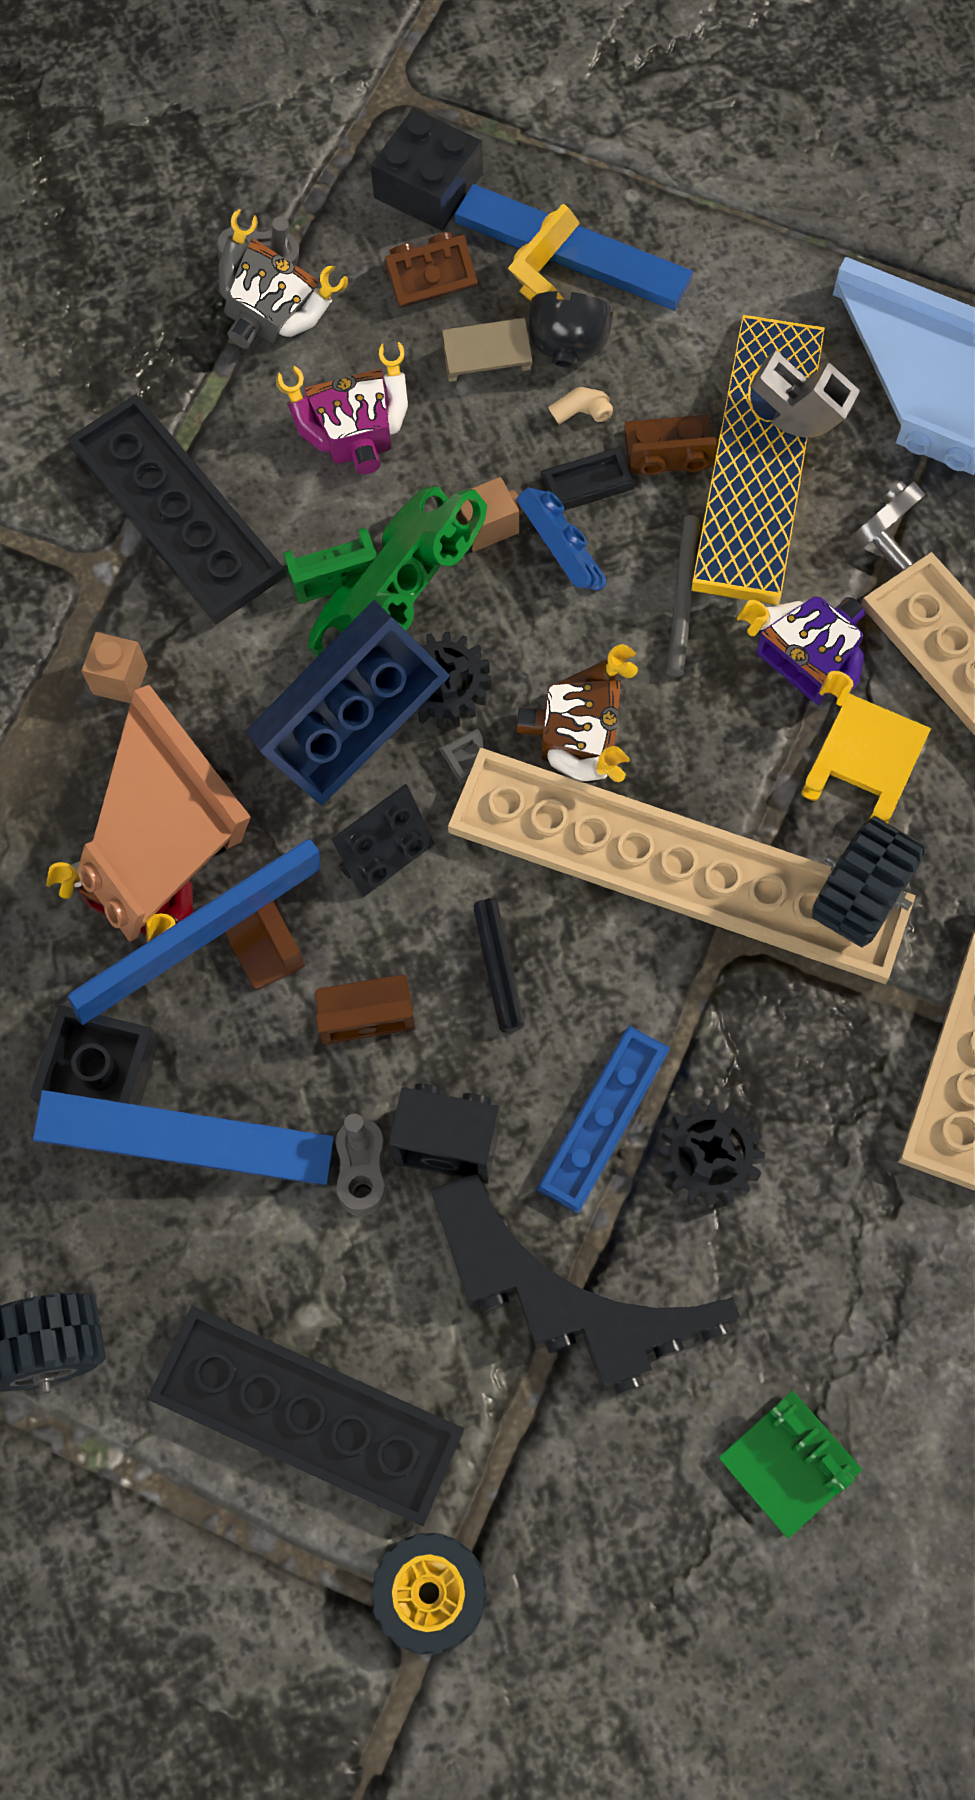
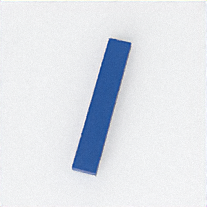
M473 184L455 213V223L520 249L523 245L529 244L540 231L542 222L549 214ZM577 226L549 259V261L674 311L692 281L693 271L581 226Z
M311 839L303 841L73 990L68 995L73 1013L81 1024L84 1025L320 870V851Z
M42 1090L32 1141L326 1185L334 1136Z

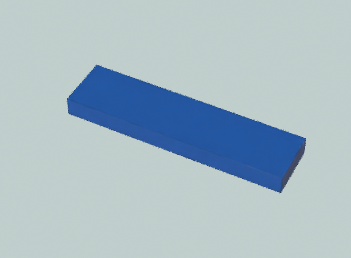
M628 1025L539 1182L536 1192L579 1215L670 1051L669 1046Z

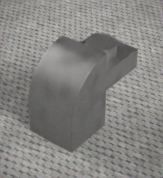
M776 350L764 360L750 385L755 392L777 410L771 423L780 430L799 437L820 436L846 419L860 392L831 363L828 362L807 379Z

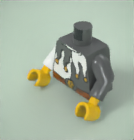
M241 209L237 210L231 217L234 234L233 236H228L218 264L219 293L226 300L224 313L235 320L227 333L228 337L236 345L248 348L256 335L270 343H275L282 335L292 337L313 328L332 302L330 297L332 293L341 292L347 287V276L340 280L339 285L332 287L329 284L328 277L336 266H328L323 269L319 281L257 240L251 238L249 243L245 241L246 236L257 228V217L254 215L250 229L242 230L237 224V218L240 215Z

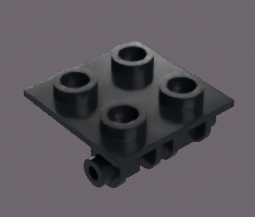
M404 784L331 839L343 861L338 865L348 879L352 878L363 898L435 844L407 784Z

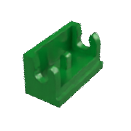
M366 527L358 529L359 536L357 540L294 558L292 550L283 552L285 565L299 604L332 595L340 587L346 585L354 586L377 557Z

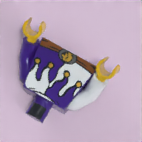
M818 596L812 597L805 603L795 601L771 607H765L758 601L749 600L735 617L737 621L745 620L751 624L747 630L750 636H755L759 630H763L760 634L756 654L818 706L824 701L828 693L835 695L838 698L836 704L842 706L848 694L859 685L864 654L859 646L863 634L855 624L864 617L865 612L861 604L855 599L846 597L835 608Z

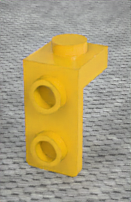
M562 204L557 211L551 212L544 219L540 231L529 244L523 245L516 252L513 263L508 267L510 272L523 285L519 292L530 302L539 293L557 291L538 272L579 225L578 219L565 204ZM558 292L557 299H564Z

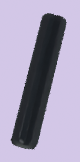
M494 898L479 900L474 903V915L499 1029L503 1033L515 1032L524 1027V1018L498 901Z

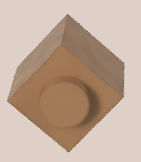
M501 477L472 488L478 492L488 505L485 521L470 547L472 552L519 533V515L523 514V509L516 500L518 494L515 490L508 491ZM468 500L463 503L456 515V519L461 525L467 524L472 517L473 509Z
M96 632L81 671L92 694L131 703L133 692L141 687L148 665L138 642Z

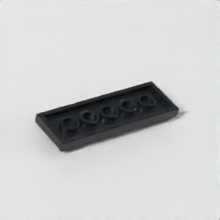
M137 394L67 438L72 451L215 625L286 577L284 567Z
M191 1306L147 1398L151 1402L423 1527L465 1431V1428L194 1306Z

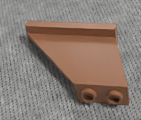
M150 685L136 689L133 692L94 839L92 842L84 845L78 868V875L84 888L89 892H94L104 906L106 917L111 925L115 928H120L129 942L138 938L141 927L223 846L228 849L242 842L251 818Z

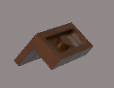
M273 901L225 932L255 990H260L305 967L301 953Z
M406 975L319 988L315 991L318 1014H316L318 1033L323 1045L415 1030Z

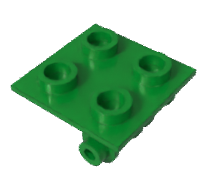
M793 1390L718 1457L787 1539L795 1534L836 1494L843 1492L851 1485L855 1477L863 1470Z

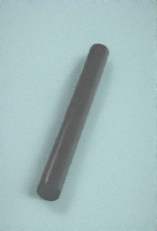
M694 515L685 516L683 520L666 674L671 677H682L685 668L693 595L691 588L696 566L701 519Z

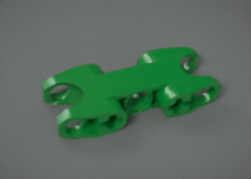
M429 486L419 490L388 523L382 536L383 549L354 586L346 585L340 587L323 607L310 631L308 649L318 657L324 651L322 646L324 632L328 628L334 627L341 633L373 600L407 631L413 621V602L441 566H453L462 559L480 531L486 518L488 505L474 489L458 491L448 498L440 486ZM432 496L437 503V509L424 512V504ZM468 500L473 509L472 517L467 524L461 525L456 519V515L463 503Z

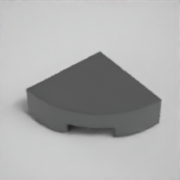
M478 728L439 748L440 757L461 790L464 789L480 748L484 749L483 739Z

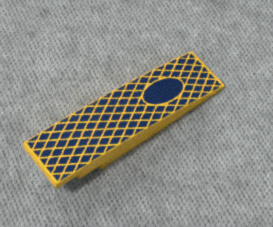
M748 315L742 316L691 591L779 605L807 437L791 435L774 426L771 422L777 410L755 392L750 385L764 360L775 350L807 379L817 372L824 327Z

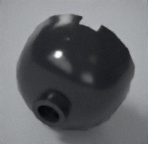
M558 291L539 293L531 300L529 314L530 335L533 344L544 355L551 357L554 365L573 368L577 366V362L589 360L601 352L608 341L613 318V311L610 312L611 306L607 302L576 292H571L570 300L557 299Z

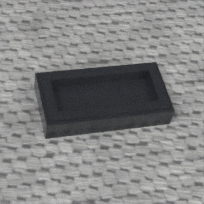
M621 447L540 471V480L545 492L550 491L556 495L565 510L633 490L635 487L634 477Z

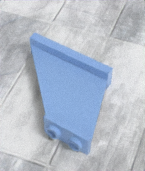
M845 257L838 271L833 295L843 300L901 424L896 444L906 447L914 454L925 455L945 463L953 470L975 475V307Z

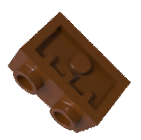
M445 232L429 238V244L414 248L413 243H406L389 250L390 255L385 256L383 268L385 273L389 275L398 309L477 286L478 281L464 234L453 237L452 232Z
M709 414L625 422L624 435L628 466L632 474L652 476L665 471L685 470L697 472L705 468L714 467L717 441L715 437H712Z

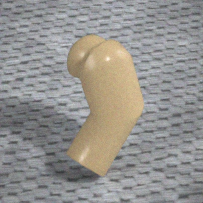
M585 387L575 388L548 407L559 425L578 412L592 415L596 422L606 421L613 413V406L609 403L610 398L603 391Z

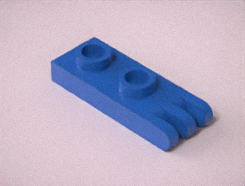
M529 487L526 488L516 500L573 585L579 588L602 590L606 586V577L585 548L588 544L585 536L577 527L570 525L562 514L565 509L561 501L550 491L545 492Z

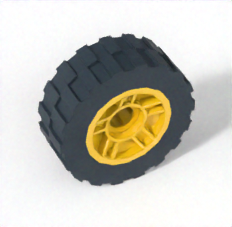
M419 1533L397 1542L382 1557L383 1560L375 1570L373 1588H371L373 1612L382 1627L381 1630L397 1646L421 1655L440 1654L462 1644L477 1628L486 1606V1580L477 1558L461 1542L444 1534ZM427 1582L434 1583L439 1589V1598L432 1604L424 1602L419 1597L423 1584Z

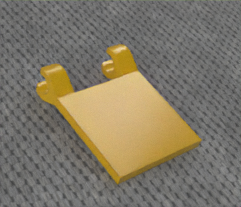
M848 694L806 779L801 795L812 801H817L829 775H832L880 796L870 819L876 816L888 823L931 728L852 694Z

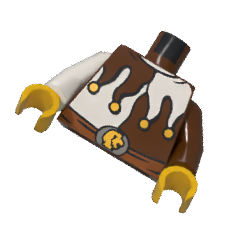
M617 645L609 652L608 660H603L559 681L558 684L548 686L546 709L519 707L517 734L543 736L542 759L550 762L553 768L566 777L580 782L604 779L607 776L614 782L623 781L626 774L617 765L622 762H629L630 758L619 747L615 746L621 680H616L618 673L625 678L636 676L638 667L632 662H625L628 658L634 657L636 652L627 645Z

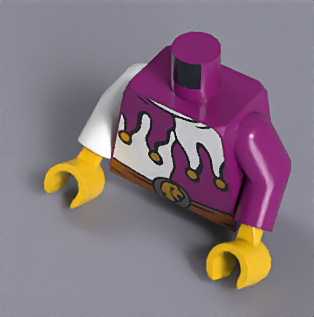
M398 342L400 356L395 361L385 359L383 344L379 348L380 361L387 366V374L384 376L382 368L305 387L304 396H302L299 389L304 379L303 373L296 366L292 367L293 375L297 381L294 387H288L283 383L280 372L276 377V386L281 392L288 394L290 398L287 405L299 435L319 451L328 452L335 463L340 464L353 460L355 469L359 474H370L379 469L381 463L378 454L391 449L390 436L400 431L408 408L405 374L400 373L399 367L404 359V348L400 342Z

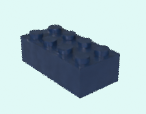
M373 600L248 727L246 733L264 756L323 806L450 675Z

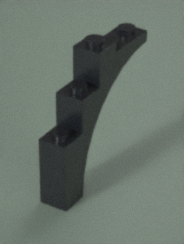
M478 1173L431 1189L469 1309L480 1306L482 1313L499 1309L510 1303L508 1296L516 1293L535 1350L546 1347L549 1354L565 1350L577 1344L574 1336L582 1334L602 1391L614 1387L616 1396L645 1386L642 1377L649 1375L652 1371L647 1356L648 1353L654 1352L656 1359H662L685 1350L682 1341L701 1335L704 1343L722 1338L732 1333L729 1325L734 1324L740 1318L733 1297L693 1307L653 1308L616 1302L581 1289L546 1268L515 1239L494 1210Z

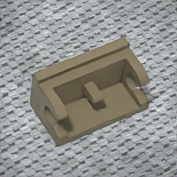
M525 318L442 330V349L449 382L457 381V377L460 374L521 366L522 371L531 370L532 356Z

